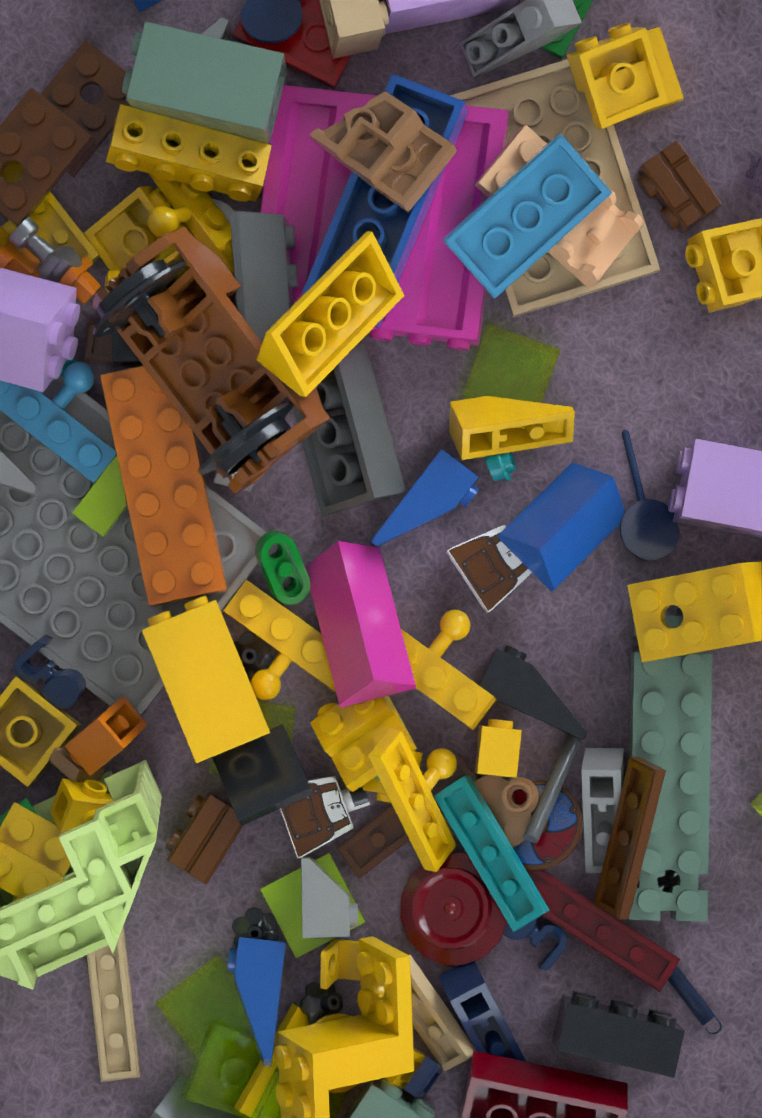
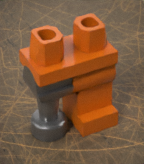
M27 217L8 239L9 242L0 249V268L77 288L76 298L85 305L102 287L87 272L93 263L85 256L81 259L74 251V248L70 246L53 247L36 234L39 226L31 218ZM25 246H27L34 253V255L27 248H25Z

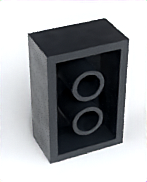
M573 991L572 997L562 995L552 1039L558 1051L672 1078L675 1077L685 1030L676 1022L677 1019L672 1017L671 1013L649 1009L648 1015L637 1013L638 1009H635L634 1005L618 1000H611L610 1006L599 1004V1000L595 999L596 996L579 991Z

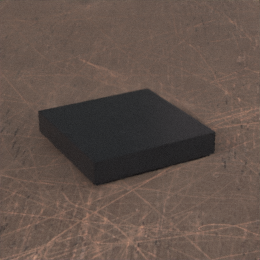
M283 724L270 729L269 734L212 757L241 826L313 794Z

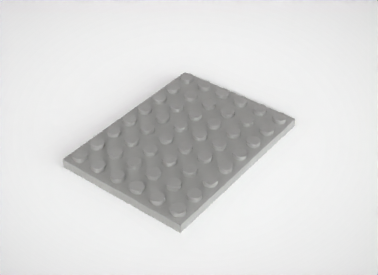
M59 376L58 379H53L42 393L52 400L64 385L63 378ZM84 392L77 393L64 410L116 450L108 410ZM0 410V449L41 489L39 497L0 484V622L30 645L34 644L44 635L52 637V641L47 646L38 650L40 653L53 660L61 669L71 668L80 672L86 680V688L108 705H112L123 695L142 716L164 687L142 632L143 629L150 627L147 619L170 610L172 617L187 612L184 604L197 598L157 607L149 606L128 507L105 537L73 515L72 512L94 483ZM207 487L229 590L208 595L207 599L209 602L217 600L222 612L258 565L255 547L260 537L267 532Z

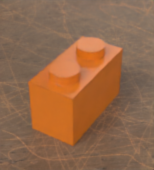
M122 695L83 728L65 747L70 752L72 761L76 765L83 767L91 776L122 751L148 724Z

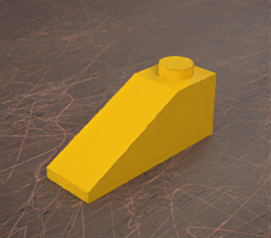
M493 396L451 401L449 433L461 460L573 442L575 411L573 407Z

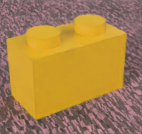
M488 719V726H479L475 773L517 778L522 730L513 729V721Z

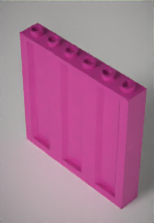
M287 85L283 87L270 141L272 146L266 170L260 213L282 214L287 219L288 225H294L296 248L290 249L291 264H297L299 287L293 288L294 303L303 296L302 291L352 172L310 137V134L317 128L325 130L343 120V114L354 108L365 106L369 100L377 95ZM467 106L468 114L455 144L457 152L444 170L398 283L405 296L385 315L380 329L373 327L369 332L371 339L393 341V336L408 337V343L420 346H431V340L447 342V348L468 351L470 345L479 346L487 290L442 239L488 198L475 186V183L506 146L510 121L508 110Z

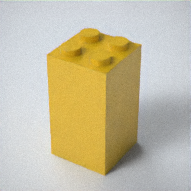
M206 595L185 603L184 607L187 612L172 617L170 610L148 618L147 621L150 627L142 630L196 763L270 733L217 600L209 602Z

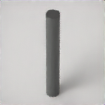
M574 736L567 737L523 835L530 842L537 843L582 744L581 740Z

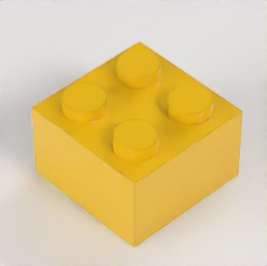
M15 676L0 695V766L27 787L34 786L52 764L49 758L54 748H64L82 724L63 709L49 703L43 694L29 682Z

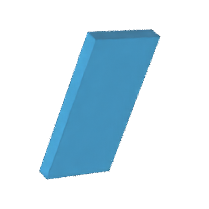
M559 133L442 240L495 299L609 197L612 192L566 138Z

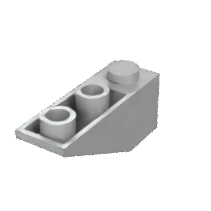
M525 0L461 41L459 45L471 74L475 78L555 41L582 24L573 0Z

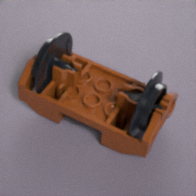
M186 227L164 234L135 255L126 264V267L119 271L118 277L110 279L108 281L109 285L102 287L96 293L92 306L102 318L95 326L93 334L99 338L118 331L211 454L199 467L198 473L204 475L217 470L222 478H229L228 486L234 494L256 483L292 448L330 419L323 409L316 387L307 397H302L257 361L262 342L229 299L242 286L220 257L194 238ZM178 251L186 262L169 267L164 259ZM295 405L304 419L291 428L285 417Z

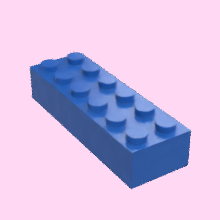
M392 74L385 91L414 109L425 126L455 146L468 114L465 101ZM446 166L409 212L402 209L355 173L351 172L302 294L304 295L367 231L373 232L399 283ZM384 317L374 327L380 329Z

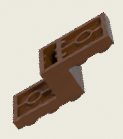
M87 40L81 44L41 94L31 87L0 125V213L17 227L27 217L31 216L66 172L73 178L77 175L113 131L120 104L130 106L126 102L127 94L122 93L126 71ZM90 84L98 85L103 91L101 99L94 104L86 103L81 99L83 88ZM12 163L20 164L24 169L23 177L16 183H8L3 179L5 167Z

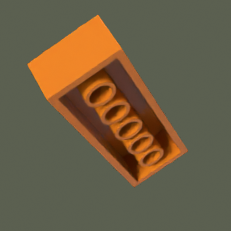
M144 366L100 375L149 606L157 607L229 591L204 475L198 473L202 463L195 433Z

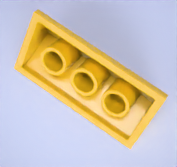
M367 231L265 333L257 361L302 397H307L405 296L373 232Z

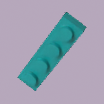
M463 776L434 795L435 800L512 931L515 932L550 911L471 776Z

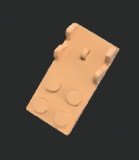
M527 125L522 126L475 183V186L489 197L547 143ZM612 190V194L548 251L588 288L598 283L604 272L643 226V220L639 214L631 211L623 212L614 205L617 198L616 193Z

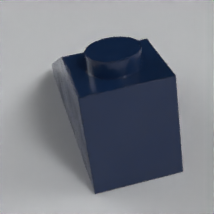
M475 961L466 965H459L438 976L477 1052L527 1062Z

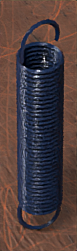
M677 965L668 982L673 986L681 999L684 1000L683 1002L686 1003L694 1016L697 1017L701 1025H705L715 1017L720 1024L719 1030L717 1032H710L707 1027L705 1029L710 1034L719 1033L722 1029L721 1022Z

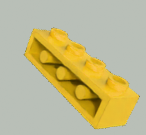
M120 104L106 162L114 164L123 171L131 172L138 170L152 174L161 181L170 182L175 180L190 184L192 188L199 191L208 192L213 190L228 194L230 198L236 201L245 202L251 200L256 202L264 184L272 145Z

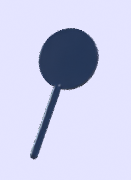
M247 0L241 13L243 28L250 37L259 42H283L291 38L302 24L303 12L300 2L303 0Z
M623 430L622 438L638 502L628 507L621 519V540L626 549L635 557L648 561L658 560L674 550L679 540L680 529L678 523L673 522L674 512H669L666 504L658 500L645 499L628 430Z

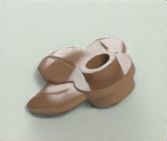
M486 775L474 781L512 847H516L524 842L526 839L523 835L540 798L537 786L531 780L523 777L512 778L508 781L501 776ZM522 789L526 792L527 799L520 805L515 801V793Z

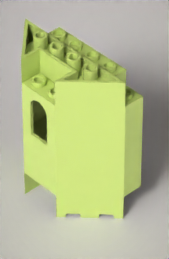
M146 760L114 774L111 771L104 773L99 782L106 784L114 802L96 809L93 820L59 835V840L71 863L63 880L12 902L15 898L14 895L3 889L0 890V976L17 981L18 985L34 990L37 977L108 945L113 954L157 838L163 787H158ZM55 796L33 805L39 816L53 824L55 822L50 814V809Z

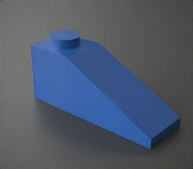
M441 449L373 537L371 544L375 547H380L454 511L459 503L466 508L479 491L474 486L478 476Z
M239 937L238 948H230L227 971L234 972V985L263 1066L271 1067L286 942Z

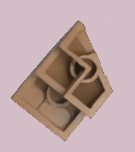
M386 91L369 100L365 106L354 108L343 114L344 119L325 130L317 128L310 134V137L330 155L407 212L412 209L457 152L453 143L425 126L414 109Z

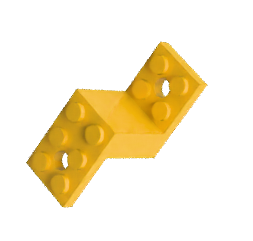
M762 561L737 563L627 585L641 662L762 641ZM671 605L678 606L683 612V621L677 628L671 627L665 620V612Z
M373 936L360 938L356 965L360 973L361 990L358 992V1005L362 1014L277 1032L278 1046L275 1047L274 1058L279 1068V1084L276 1087V1098L280 1105L281 1118H330L329 1090L414 1071L410 956Z

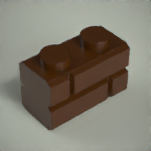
M679 140L643 163L638 170V174L641 177L637 179V182L643 193L648 198L655 196L662 206L659 213L665 224L671 230L676 227L681 234L715 212L723 203Z
M211 792L206 795L205 799L200 795L196 797L186 813L187 816L192 818L184 832L177 828L165 847L171 851L167 858L169 862L204 884L210 881L243 827L240 825L232 805Z

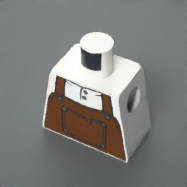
M505 525L456 545L446 552L486 614L493 610L532 573L497 538L506 528Z
M336 775L308 780L313 794L280 808L297 858L309 854L354 828L349 812L370 805L363 786L354 792L349 788L341 790Z

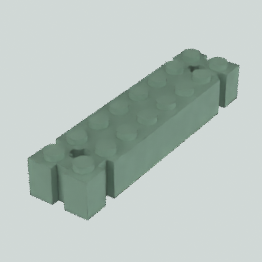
M679 607L677 608V616H666L665 612V620L668 625L674 628L681 625L683 612ZM631 608L630 637L637 638ZM640 652L630 653L628 762L630 757H641L665 769L666 773L628 920L660 921V911H671V918L675 921L707 922L708 890L698 887L699 874H708L713 654L697 652L641 662ZM670 869L669 874L675 877V883H670L668 890H662L664 886L657 883V879L665 875V870Z

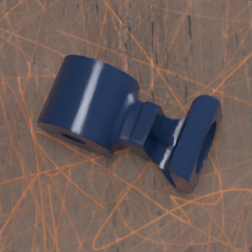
M44 635L16 659L14 663L15 674L18 678L30 683H36L43 679L45 686L42 688V694L48 702L57 708H69L84 695L86 680L80 672L71 668L57 671L54 668L56 664L53 660L38 667L32 666L30 658L52 641V637Z
M536 919L515 932L507 924L503 933L505 937L511 940H520L528 937L530 944L534 947L548 938L557 942L545 959L538 963V968L543 970H549L565 951L568 942L562 928L554 924H545L539 929Z

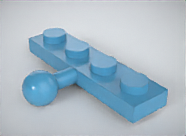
M83 362L70 364L63 375L64 385L52 400L41 391L0 380V410L95 483L113 458L117 457L116 450L64 410L77 393L86 392L92 387L95 377L91 367Z

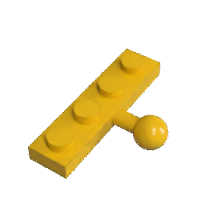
M16 163L9 164L3 171V179L8 183L18 182L23 177V167ZM50 191L29 217L39 226L36 234L55 248L70 246L74 248V251L81 259L85 256L94 263L100 258L99 253ZM7 221L4 225L0 226V249L9 242V237L17 228L11 221Z
M149 174L174 208L159 206L153 209L148 216L150 231L154 235L161 237L164 234L177 230L178 225L184 222L194 237L216 253L232 275L235 276L231 225L209 194L192 188L190 184L175 180L170 182L161 181L152 174Z
M245 580L223 612L279 652L268 669L259 670L252 676L250 683L256 697L261 700H270L276 697L281 689L280 677L291 662L336 693L322 634L251 582Z
M461 610L447 611L440 620L441 632L429 648L401 629L416 689L474 730L496 698L441 658L453 640H461L469 633L471 623L467 614Z
M388 729L368 756L424 870L437 872L456 847V843L431 790L439 779H447L455 773L457 759L448 749H435L427 757V771L423 775L402 730Z

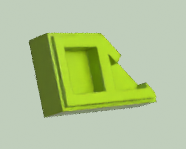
M115 456L72 512L73 515L103 537L107 535L128 507L118 457Z

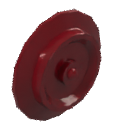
M450 853L437 872L424 870L421 864L409 876L401 895L400 919L408 940L423 956L442 965H466L484 958L500 942L508 924L467 853Z

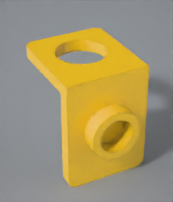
M334 939L322 950L321 989H328L337 979L360 981V973L356 965L359 941Z

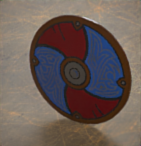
M532 781L537 786L539 796L541 797L548 781ZM562 786L539 841L533 843L525 840L518 846L513 847L526 870L535 871L551 868L561 863L573 852L579 842L583 828L581 808L575 797ZM521 789L515 793V801L520 805L523 804L527 799V795Z

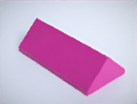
M337 541L306 565L305 569L310 579V590L340 708L416 689L380 548Z

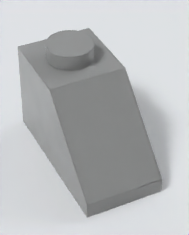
M303 856L301 858L303 938L350 937V927H358V903L350 904V894L311 856Z

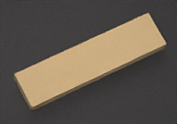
M123 925L113 954L108 945L87 955L101 1082L139 1078L141 1076Z

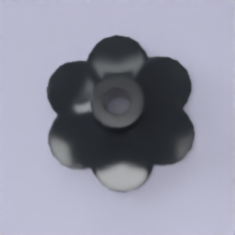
M252 632L243 633L239 641L234 642L250 681L257 671L268 669L274 661L270 655L272 647L260 638H257ZM249 652L253 654L251 660H248L246 657Z
M249 908L244 916L237 917L233 921L232 929L236 934L234 938L235 947L238 948L239 937L278 941L279 935L275 931L277 926L275 917L272 914H263L258 908ZM257 930L258 936H253L251 932Z
M310 982L305 987L306 996L302 998L300 1008L305 1015H308L310 1025L326 1015L338 1013L343 1008V999L336 993L334 984L328 989H321L320 983Z

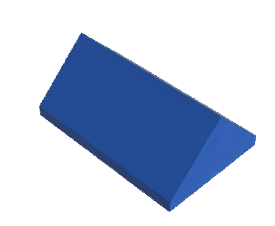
M572 462L497 538L552 592L621 523L625 510L614 477Z

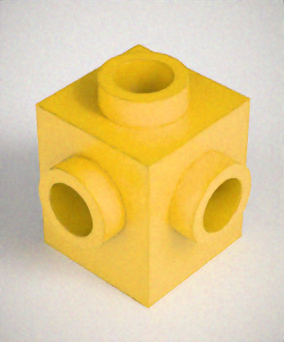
M62 778L51 806L50 814L59 832L62 834L93 820L96 809L114 802L106 784L88 779L73 782L70 779Z

